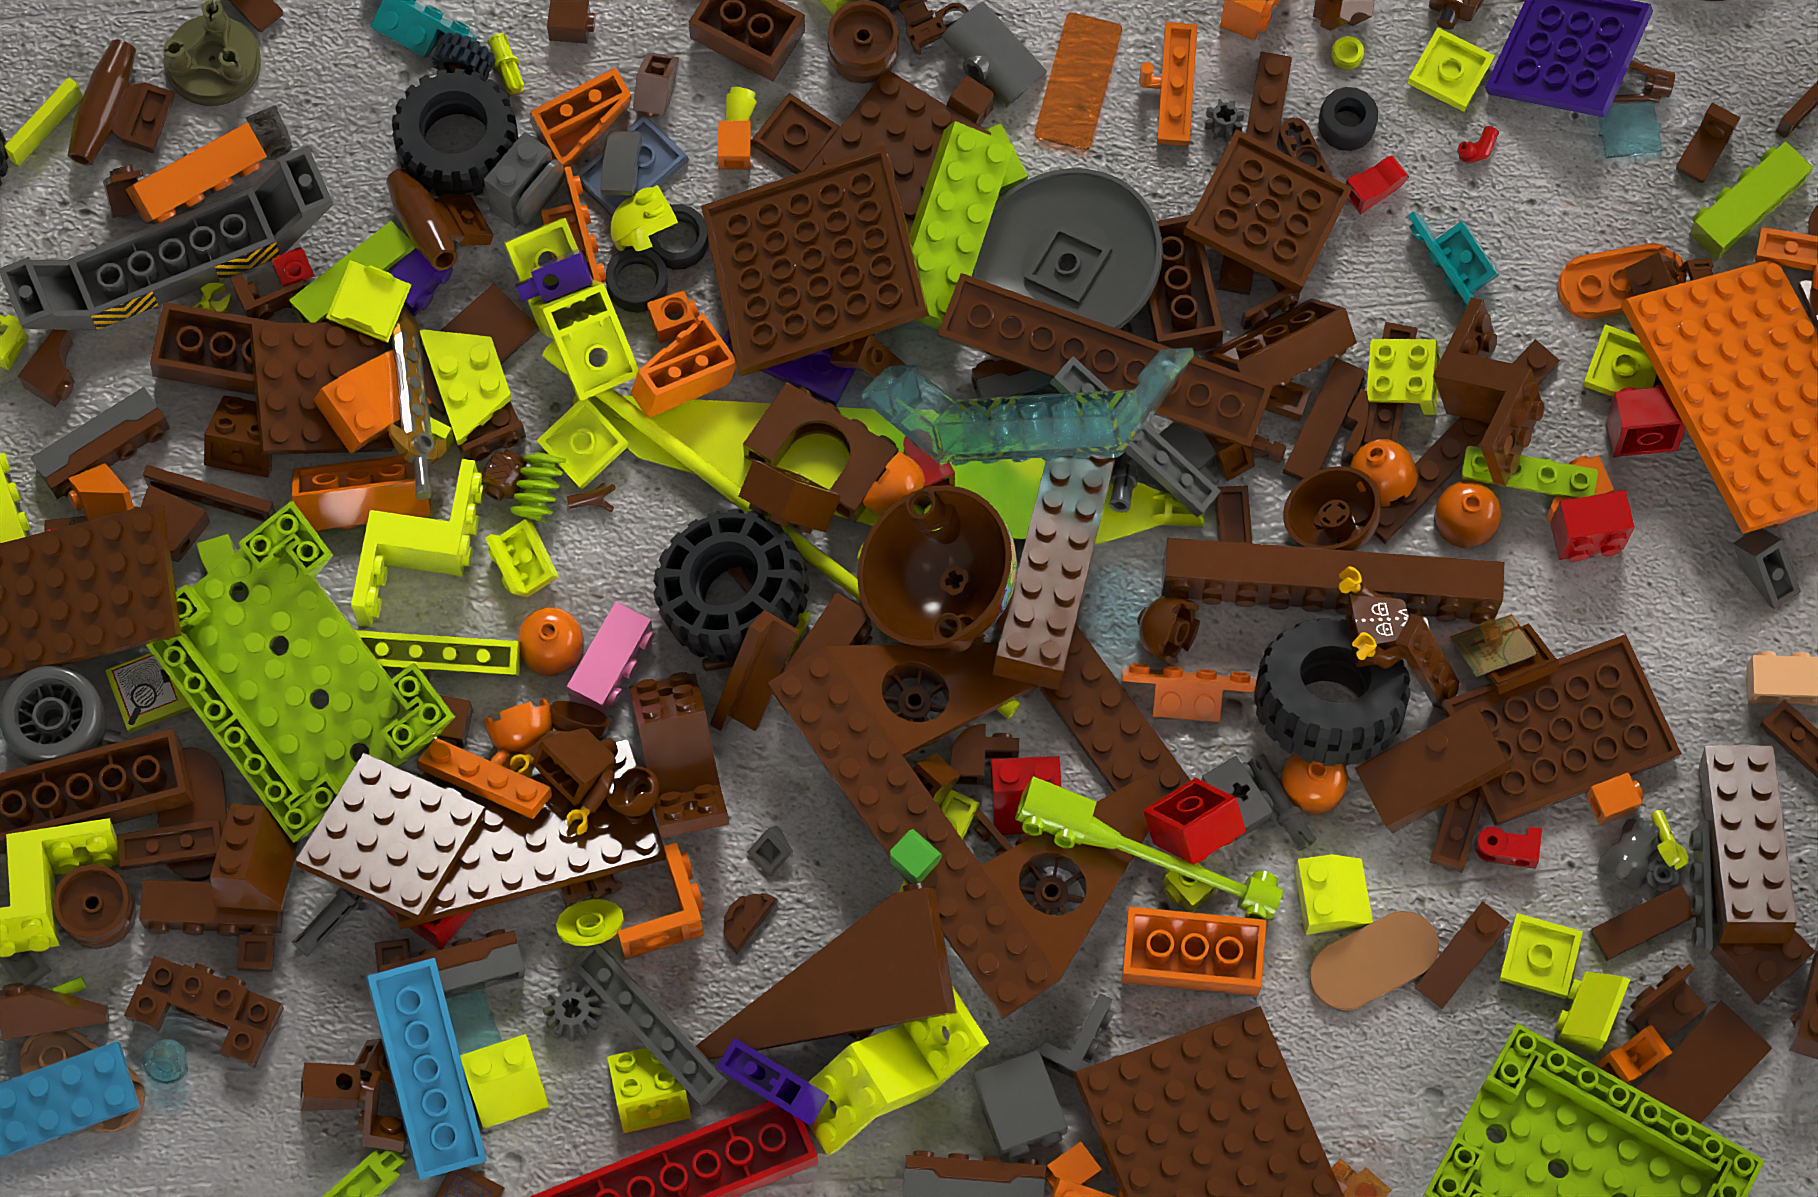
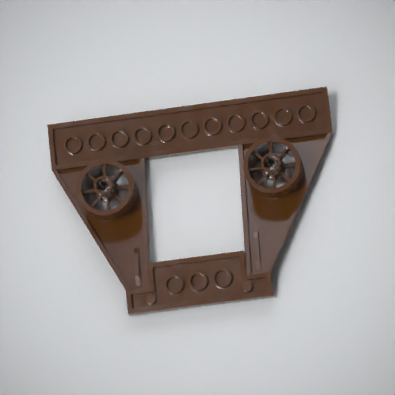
M1077 624L1074 627L1059 691L992 675L999 643H972L969 648L961 652L953 651L950 648L925 649L907 644L824 646L768 682V688L889 859L890 850L911 829L918 832L942 854V858L937 866L921 882H923L924 888L936 889L944 937L1001 1018L1004 1019L1062 979L1133 860L1134 855L1119 849L1113 850L1087 844H1074L1072 848H1062L1054 842L1055 835L1042 831L1041 835L1033 836L980 865L904 757L938 742L942 737L1040 687L1044 697L1114 792L1096 802L1093 816L1119 832L1121 836L1142 844L1149 833L1143 810L1191 780ZM918 678L916 686L906 688L902 680ZM924 679L932 682L936 687L927 692L924 688L920 687L921 680ZM895 683L902 691L899 698L885 695ZM942 691L947 705L931 704V698ZM886 703L898 705L899 711L893 713ZM929 711L941 713L933 720H929L927 717ZM1041 867H1054L1053 876L1042 878L1037 869ZM1057 868L1066 870L1073 876L1064 882L1061 878L1056 877ZM1030 872L1038 881L1035 888L1020 885L1021 881ZM900 873V875L903 877L907 885L912 884L906 877H904ZM1079 881L1084 897L1068 894L1067 887ZM1022 893L1034 895L1036 901L1030 905L1024 899ZM1046 893H1049L1050 895H1054V894H1055L1056 896H1055V897H1048V896L1046 895ZM1066 901L1081 904L1070 913L1063 907Z

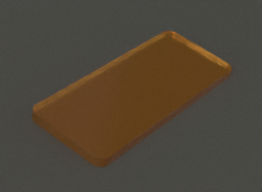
M1069 13L1066 16L1035 128V137L1037 139L1084 151L1091 148L1122 34V26L1120 24L1077 13Z

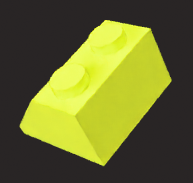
M1330 854L1297 860L1294 873L1305 935L1361 928L1373 923L1361 858Z
M1588 971L1584 973L1580 980L1574 978L1567 998L1572 999L1569 1010L1565 1011L1562 1009L1555 1025V1029L1560 1031L1556 1041L1595 1057L1607 1041L1630 979L1623 976Z
M526 1034L460 1055L483 1129L549 1108Z

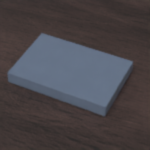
M642 115L625 130L641 132L643 140L637 162L639 174L633 196L643 188L656 185L660 187L689 161L688 156L646 115ZM604 148L573 176L579 175L582 189L613 217L616 208L624 200L632 196L601 195L600 187L605 154Z

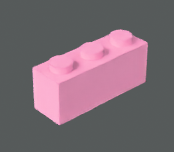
M615 601L567 685L568 696L604 714L609 706L613 708L621 696L622 689H620L622 682L625 677L630 679L637 668L638 661L636 658L641 649L646 651L654 638L655 633L652 632L651 619Z

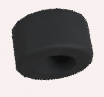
M1343 87L1334 90L1325 98L1321 106L1318 128L1322 138L1330 146L1338 150L1352 151L1362 148L1371 140L1376 130L1378 108L1375 100L1367 92L1355 87ZM1342 111H1350L1355 113L1361 121L1357 126L1348 127L1340 124L1336 120V115Z

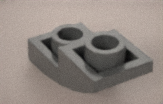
M609 131L602 167L601 195L633 196L639 174L637 162L643 142L641 132Z

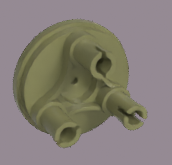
M207 0L202 6L203 15L181 25L163 47L165 51L164 69L173 89L184 99L203 106L224 105L240 98L253 86L261 68V52L255 36L244 24L228 17L223 12V6L218 0L215 2L216 6H214L213 0Z

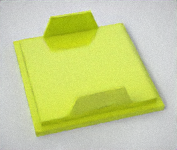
M350 260L326 319L388 343L412 284L394 278L391 273L371 265L367 267Z

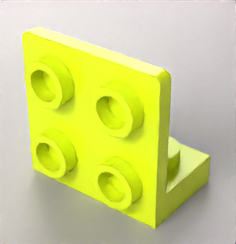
M1372 339L1370 342L1367 379L1368 402L1420 404L1423 415H1437L1439 391L1433 378V374L1441 360V352L1437 340Z
M647 1047L608 1056L607 1059L623 1133L692 1118L686 1089Z

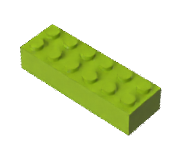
M956 121L944 129L909 234L930 315L915 321L937 330L940 329L960 274L972 276L1015 146Z

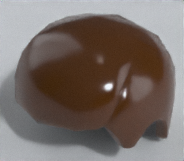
M641 766L628 769L619 778H614L613 793H609L606 800L609 806L618 813L629 817L644 815L652 809L657 801L660 789L658 778L650 769Z

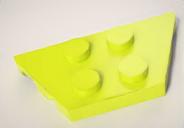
M420 330L421 339L457 445H462L467 441L466 436L478 425L483 426L491 419L492 414L496 410L502 409L512 399L492 338L488 336Z

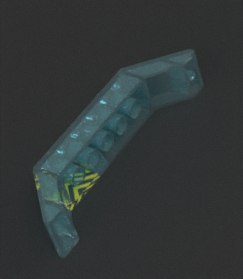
M1193 348L1160 350L1137 376L1139 385L1136 389L954 399L919 373L917 365L888 366L861 394L863 401L938 463L951 462L952 465L957 466L970 461H982L983 464H991L1005 459H1012L1013 462H1024L1030 458H1042L1044 461H1052L1065 456H1073L1074 459H1085L1092 455H1104L1106 458H1114L1122 455L1147 426L1194 357Z

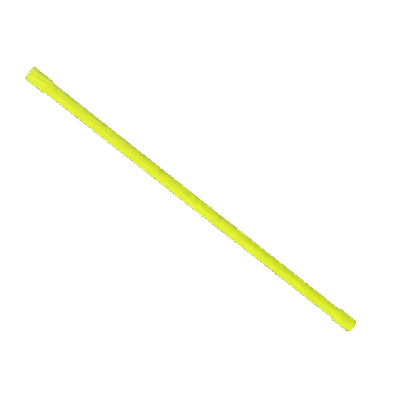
M552 341L543 351L542 357L562 373L567 374L555 342ZM613 388L595 395L746 514L752 511L748 508L750 503L738 497L741 491L739 486L653 419L647 418L644 412ZM768 513L767 516L764 515L766 520L769 519L771 516L770 513ZM781 525L784 532L789 534L805 560L862 603L856 577L789 525L788 527ZM1013 700L999 707L996 711L1005 718L1010 719L1020 706V703L1017 700Z

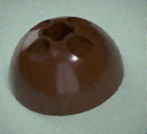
M1345 466L1324 468L1308 475L1293 488L1284 506V525L1290 537L1300 547L1357 551L1372 538L1379 525L1381 498L1376 484L1364 472ZM1362 482L1366 491L1360 492L1356 484Z

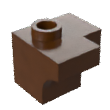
M1315 0L1313 17L1321 20L1320 26L1329 31L1346 23L1354 26L1372 17L1375 0Z

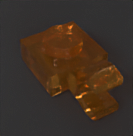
M1340 1158L1331 1168L1336 1179L1347 1186L1346 1190L1342 1193L1344 1197H1387L1392 1191L1391 1188L1366 1167L1358 1174Z

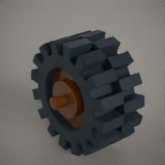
M447 33V35L444 34L432 57V63L436 65L435 68L438 71L446 69L447 73H455V68L465 69L467 75H472L474 71L484 75V81L486 82L495 63V58H493L494 54L492 52H488L489 49L486 46H480L481 42L477 40L473 42L469 36L463 38L459 33H455V35Z

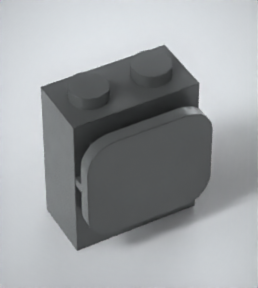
M524 132L484 179L490 211L515 229L520 223L524 225L529 224L553 197L563 182L562 163L556 159L552 160L551 149Z
M1039 1049L973 1072L972 1081L981 1102L983 1114L993 1141L1001 1157L1010 1155L1011 1159L1018 1158L1029 1153V1147L1040 1143L1044 1147H1048L1063 1140L1062 1135L1067 1134L1068 1126Z

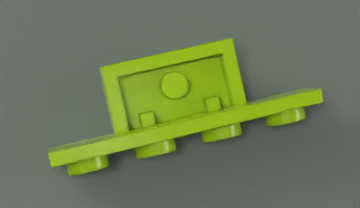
M1467 446L1462 478L1495 484L1492 481L1481 448ZM1520 455L1518 469L1515 474H1511L1506 487L1571 499L1595 495L1598 470L1555 462L1551 459H1539Z

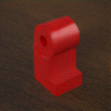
M1388 156L1374 167H1370L1361 174L1356 173L1346 180V185L1352 187L1348 199L1361 215L1399 189L1408 180L1409 175L1394 156Z
M923 430L909 432L904 438L903 454L912 458L921 467L925 476L924 488L944 485L954 486L955 471L950 462L940 465L932 450L930 435Z
M1494 826L1486 827L1478 835L1475 852L1480 859L1486 862L1536 869L1540 856L1542 828L1529 826L1526 834L1521 835L1504 833L1500 828Z

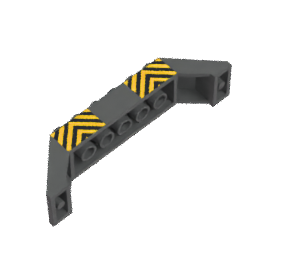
M306 146L279 157L278 162L249 188L68 260H30V257L24 258L0 268V276L22 329L100 330L160 306L164 302H170L197 291L208 283H217L272 261L273 258L284 254L334 204L309 147Z

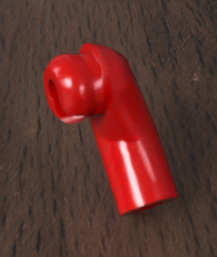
M1485 126L1479 142H1468L1467 144L1464 141L1459 144L1457 148L1459 158L1469 164L1487 159L1492 152L1499 131L1494 127Z

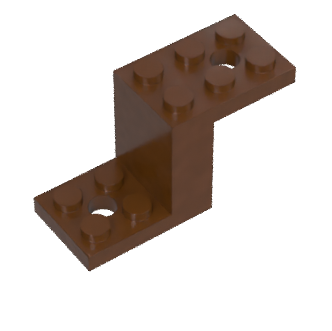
M1471 297L1433 374V378L1447 414L1490 424L1480 447L1493 483L1506 486L1511 474H1515L1518 469L1519 457L1524 447L1529 446L1532 430L1536 422L1542 419L1545 405L1541 399L1538 383L1535 381L1531 367L1488 358L1489 354L1493 353L1496 348L1497 335L1491 324V317L1487 312L1484 300Z
M678 672L672 674L667 679L658 681L645 679L637 682L634 686H629L646 768L650 769L657 776L660 784L658 798L654 807L661 837L667 838L729 825L706 711L696 674Z

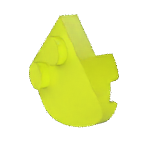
M658 185L639 190L636 195L624 200L616 208L611 221V238L618 250L623 251L626 246H633L636 251L651 248L653 246L648 237L649 235L678 223L672 208Z

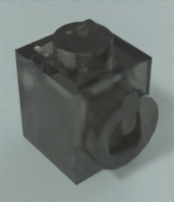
M276 105L245 117L267 155L263 160H278L279 157L288 154L293 148L289 133Z

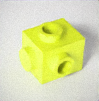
M1199 862L1196 863V864H1194V865H1196V866H1199V867L1203 868V867L1199 864ZM1167 868L1165 869L1167 873L1163 882L1165 894L1174 904L1177 905L1180 902L1188 912L1195 911L1216 893L1217 888Z

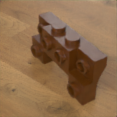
M154 955L142 984L137 985L124 1014L126 1019L131 1022L136 1020L159 1032L171 1007L174 1011L229 1031L220 1050L222 1056L236 1058L255 1068L271 1032L278 1023L284 1009L283 1005L280 1002L250 992L245 987L246 982L239 978L227 975L226 979L213 975L215 971L202 964L195 963L194 968L186 964L182 966Z

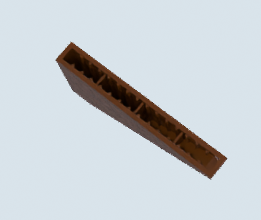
M923 882L904 885L903 892L889 896L698 1043L696 1047L708 1060L722 1058L734 1038L752 1049L760 1051L956 1014L936 889L924 888Z

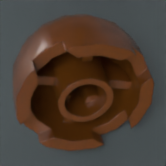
M1168 595L1160 596L1151 602L1148 607H1144L1138 616L1137 623L1139 625L1140 641L1145 650L1168 664L1177 663L1178 658L1176 656L1183 648L1188 652L1196 638L1200 620L1195 619V611L1200 609L1199 605L1185 597Z

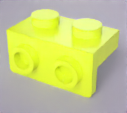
M524 519L500 536L490 534L485 537L489 545V556L499 566L503 574L501 578L502 583L510 593L528 598L559 578L532 520Z

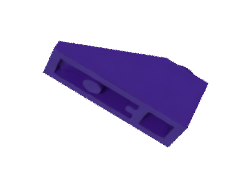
M736 1038L732 1040L716 1066L720 1071L810 1126L829 1097L820 1089Z

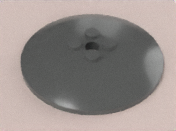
M1068 168L1042 173L1018 184L995 203L971 277L1120 329L1142 309L1155 288L1163 256L1161 232L1148 203L1133 187L1123 180L1092 169ZM1068 259L1077 261L1076 266L1072 270H1061V265L1064 261Z

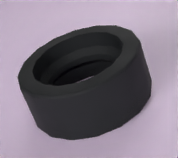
M670 204L677 221L688 223L694 227L697 237L696 242L690 249L684 252L673 253L661 247L658 241V231L648 236L653 246L648 249L660 256L666 268L672 270L686 269L696 265L706 253L708 248L707 224L703 216L694 208L683 204Z
M634 247L626 248L615 254L607 265L605 275L609 297L615 305L623 310L635 313L648 311V302L666 296L668 288L666 266L660 256L652 250L636 251ZM633 264L649 266L656 275L654 288L648 293L639 296L628 295L622 292L617 281L622 269Z

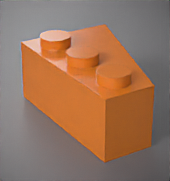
M615 67L531 110L530 124L541 143L551 149L552 160L556 159L562 163L564 173V167L572 166L630 107L631 93Z
M702 313L696 318L695 323L686 331L683 330L679 333L674 342L658 352L638 371L631 395L647 418H651L729 385L737 366L735 357L707 317Z

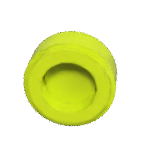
M1343 36L1335 41L1332 47L1331 58L1337 67L1351 70L1361 64L1364 56V47L1357 38Z

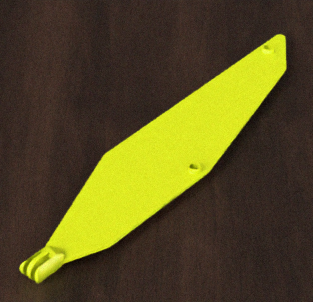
M577 395L573 398V405L579 401ZM595 395L588 398L631 444L626 449L636 457L695 474ZM622 395L642 411L633 396ZM694 399L655 415L651 419L742 488L752 461L744 457L743 443L772 403ZM837 407L841 414L848 419H858L868 427L870 432L877 436H887L894 441L896 447L899 448L898 453H904L903 442L909 432L913 430L927 432L932 439V450L940 465L950 462L955 471L954 486L973 491L986 499L1004 519L1013 540H1026L1050 446L1016 432L964 435L960 416L957 413ZM810 434L795 441L777 467L799 473L830 489L845 469L850 456L845 446L836 438L825 434ZM1110 480L1095 544L1108 542L1161 525L1203 528L1204 512L1197 518L1171 493L1158 491L1137 482V486L1132 491L1129 511L1122 513L1113 511L1109 506L1113 490ZM931 505L925 509L924 514L930 510ZM866 507L857 522L874 526L880 516L872 513ZM836 511L834 512V515L846 518Z

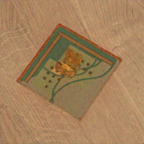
M1512 614L1496 620L1493 618L1484 621L1480 626L1450 636L1452 643L1476 677L1539 654L1538 649Z

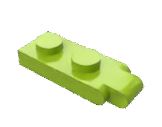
M375 1150L322 1197H379L400 1178L401 1175L397 1171L406 1164L407 1160L396 1151L385 1150L381 1154L379 1150Z

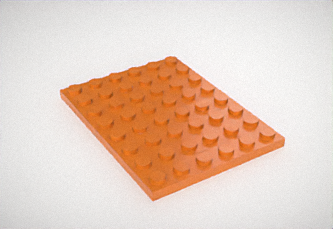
M1766 260L1626 298L1621 307L1742 534L1818 511V333L1780 264Z

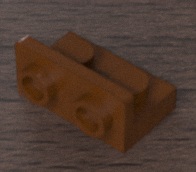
M509 401L502 409L496 410L492 414L491 419L483 426L478 425L466 436V442L457 446L463 459L474 460L475 462L487 458L494 450L501 447L511 448L520 443L521 439L526 437L522 421L518 419Z

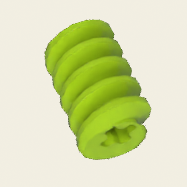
M534 452V454H527L523 457V460L531 465V467L520 469V472L528 480L517 481V486L525 492L514 494V499L520 502L521 506H513L510 511L524 519L550 524L542 518V515L553 514V510L547 507L545 503L556 501V497L548 491L549 489L559 488V484L552 480V476H562L563 472L556 468L555 464L565 463L566 459Z

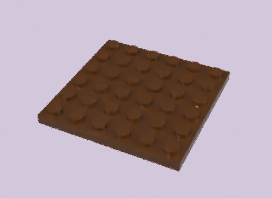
M886 145L701 205L703 217L707 224L708 240L737 369L741 376L930 316Z
M1261 1006L1075 1071L1072 1075L1123 1197H1344Z

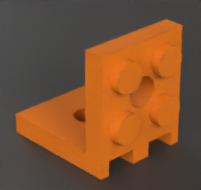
M677 842L664 846V851L681 911L619 930L618 935L625 960L704 936L702 919L699 913L704 911L701 894L697 882L690 884L689 880L694 879L687 851L680 852Z

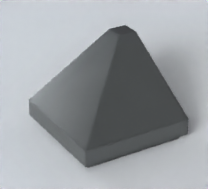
M778 826L768 828L747 852L769 876H772L793 853V850Z

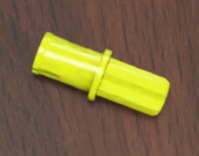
M494 34L487 40V43L494 54L495 71L500 73L508 94H520L524 90V82L518 69V57L513 55L506 34Z

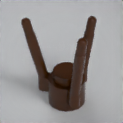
M1631 60L1630 68L1646 74L1644 89L1649 90V93L1616 95L1613 102L1653 101L1659 103L1661 96L1670 97L1674 86L1675 72L1652 68Z

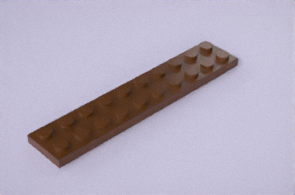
M963 273L960 274L938 331V337L1052 378L1073 356L1112 392L1139 391L1143 411L1248 449L1251 448L1273 389V384Z

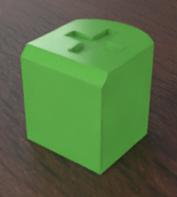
M914 829L908 831L890 850V864L912 884L920 883L937 866L942 858V854Z

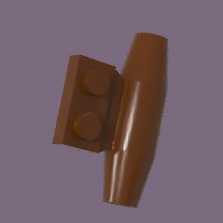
M115 39L109 44L92 72L74 118L67 155L71 160L79 164L92 165L111 132L123 144L154 153L175 98V92L146 82L130 84L136 48L125 41Z
M396 169L388 175L386 183L394 211L413 245L435 269L446 270L455 264L457 253L453 240L459 241L461 245L468 246L491 244L494 234L471 195L441 194L440 197L432 199L430 193L407 169Z

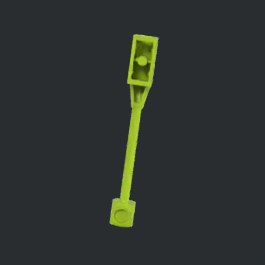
M1034 776L1022 793L1015 820L1023 823L1022 829L1029 835L1038 836L1042 834V831L1055 835L1054 842L1062 848H1072L1074 844H1087L1113 850L1119 849L1239 897L1237 907L1246 911L1245 918L1271 920L1279 907L1283 889L1277 887L1278 878L1268 871H1255L1252 876L1247 878L1245 884H1242L1121 836L1119 832L1093 816L1097 801Z

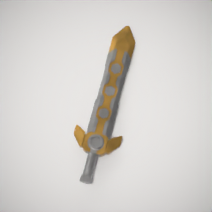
M403 305L392 332L402 429L390 423L388 430L389 437L399 454L403 453V458L406 461L414 463L416 498L425 500L431 498L427 466L437 462L447 452L445 439L436 440L435 442L432 439L423 370L420 328L410 311Z

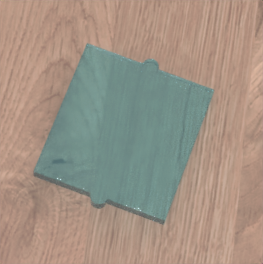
M1653 102L1611 106L1606 118L1598 117L1600 124L1598 136L1602 137L1606 159L1662 152L1659 134L1661 124L1657 123Z
M482 989L461 998L454 996L452 1001L447 1003L460 1055L502 1042Z

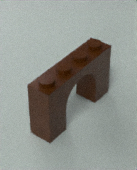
M786 382L744 441V457L750 461L754 459L777 466L791 445L806 435L825 434L836 438L845 446L850 458L845 469L830 490L841 495L835 511L856 523L866 508L863 504L866 494L875 481L878 482L887 470L885 466L898 453L899 448L887 436H877L870 432L868 427L860 420L855 418L850 420L843 416L833 404L829 402H824L823 404L816 400L806 388L802 386L794 387Z

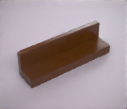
M766 610L757 617L748 628L709 725L722 731L732 719H735L753 731L760 727L773 695L768 688V682L779 676L783 671L798 636V629Z

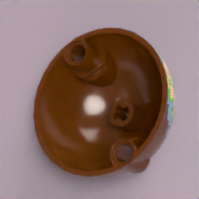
M949 485L931 486L914 491L891 505L878 518L863 544L857 573L858 590L863 607L872 622L882 632L897 641L925 649L950 648L957 652L964 651L971 646L975 638L988 630L999 619L1010 601L1017 575L1015 544L1004 519L986 499L977 493L962 487ZM931 505L930 510L924 514L925 509Z

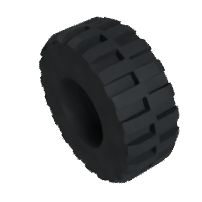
M730 509L727 513H720V511L707 514L708 517L699 521L695 519L687 524L688 528L682 533L678 532L671 539L670 542L672 544L669 548L664 549L659 558L661 566L655 570L653 580L657 587L653 593L655 603L660 609L659 614L677 641L682 646H687L692 654L698 657H705L706 655L710 661L720 663L724 662L725 659H730L732 663L735 662L749 626L764 610L796 628L799 623L798 616L800 613L803 614L808 602L804 594H807L810 590V582L806 574V564L789 534L784 532L781 525L769 519L766 520L763 514L749 511L748 514H745L742 509ZM742 566L758 569L753 587L738 601L727 605L705 603L710 585L723 572L733 567Z
M1319 618L1314 622L1307 620L1296 624L1292 630L1288 628L1277 635L1276 640L1269 643L1265 649L1264 656L1259 664L1254 691V704L1257 707L1256 715L1262 725H1266L1265 732L1274 742L1277 740L1281 744L1280 747L1289 754L1294 753L1300 756L1301 760L1310 763L1312 761L1323 763V766H1335L1336 764L1345 763V766L1357 764L1361 759L1368 760L1377 756L1380 749L1388 748L1394 742L1395 736L1400 733L1411 692L1409 688L1411 681L1409 671L1404 666L1403 659L1387 669L1381 668L1376 664L1356 667L1345 619L1335 621L1330 620V618ZM1319 681L1335 682L1352 690L1358 698L1349 702H1330L1311 693L1306 688V685Z

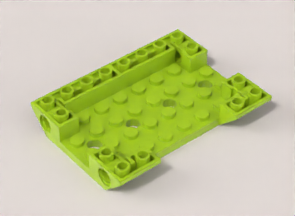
M290 501L238 542L241 546L238 551L193 586L184 585L176 591L181 636L146 644V646L292 842L295 843L314 832L358 763L353 757V750L356 745L364 743L369 748L370 756L399 768L434 741L455 718V715L414 662L393 679L390 678L315 578L333 554L296 504ZM243 582L249 589V595L244 601L238 602L233 597V588L238 583ZM284 636L289 642V648L285 654L279 656L273 650V642L277 637ZM323 689L329 695V703L325 708L318 709L313 704V695L316 691Z
M1516 1023L1423 1196L1747 1197L1765 1160L1525 1026ZM1490 1128L1500 1130L1503 1133L1504 1141L1502 1143L1491 1142L1486 1135V1130ZM1550 1163L1561 1164L1566 1171V1176L1563 1178L1552 1176L1548 1170V1165Z

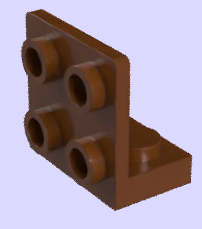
M222 397L204 434L205 466L269 477L272 471V454L261 455L256 401L240 397Z
M1688 964L1683 969L1678 965L1662 977L1663 980L1656 985V990L1651 985L1635 998L1636 1000L1630 1005L1632 1012L1626 1020L1637 1033L1653 1025L1665 1042L1707 1009L1705 1004L1686 983V979L1694 970L1691 964Z

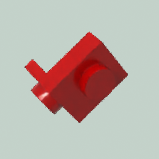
M302 247L295 248L272 259L274 271L283 288L297 281H306L314 277Z

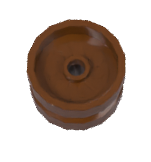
M867 0L849 2L836 11L830 20L828 28V54L830 63L838 75L850 82L865 84L876 82L884 72L892 70L898 56L899 31L896 19L891 12L879 3Z
M96 864L79 866L67 873L57 885L53 898L55 916L68 936L82 947L92 949L112 947L123 940L133 928L137 914L135 899L121 876L109 867Z

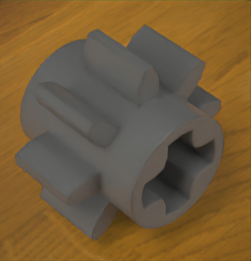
M1219 99L1215 109L1207 108L1206 116L1209 119L1205 121L1204 128L1212 130L1214 140L1220 137L1231 141V136L1236 129L1242 132L1243 125L1240 122L1244 119L1245 113L1244 111L1237 112L1235 101L1223 103Z

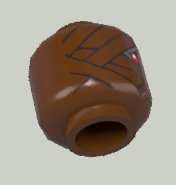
M505 450L504 453H494L481 472L482 483L486 486L484 492L497 501H501L502 498L514 499V494L521 491V488L517 486V481L528 480L520 472V469L526 467L528 463L520 455L510 450Z

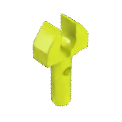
M208 283L200 288L203 293L202 299L192 307L223 313L229 312L233 301L231 294L225 296L221 301H213L215 295L226 290L224 284Z
M1662 810L1654 811L1651 814L1654 825L1660 829L1658 835L1662 842L1657 845L1658 850L1668 866L1674 865L1677 871L1688 864V854L1685 848L1676 842Z

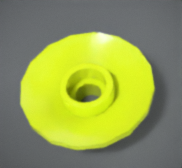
M590 899L577 902L566 908L559 915L556 928L558 936L564 942L575 946H591L613 938L621 930L624 917L622 909L616 903L605 899Z

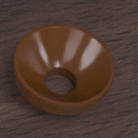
M555 701L550 706L552 726L556 731L571 732L584 728L599 739L606 734L609 728V718L604 713L590 706L571 701Z

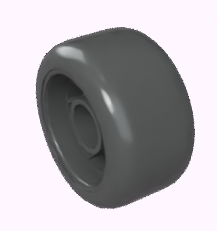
M42 666L25 672L6 690L0 705V729L13 753L22 762L30 766L99 748L106 731V712L98 692L82 674L65 666ZM62 717L58 724L48 727V723L52 718Z

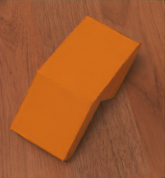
M1650 1025L1623 1046L1609 1052L1594 1065L1625 1083L1631 1084L1672 1054V1051L1653 1025Z

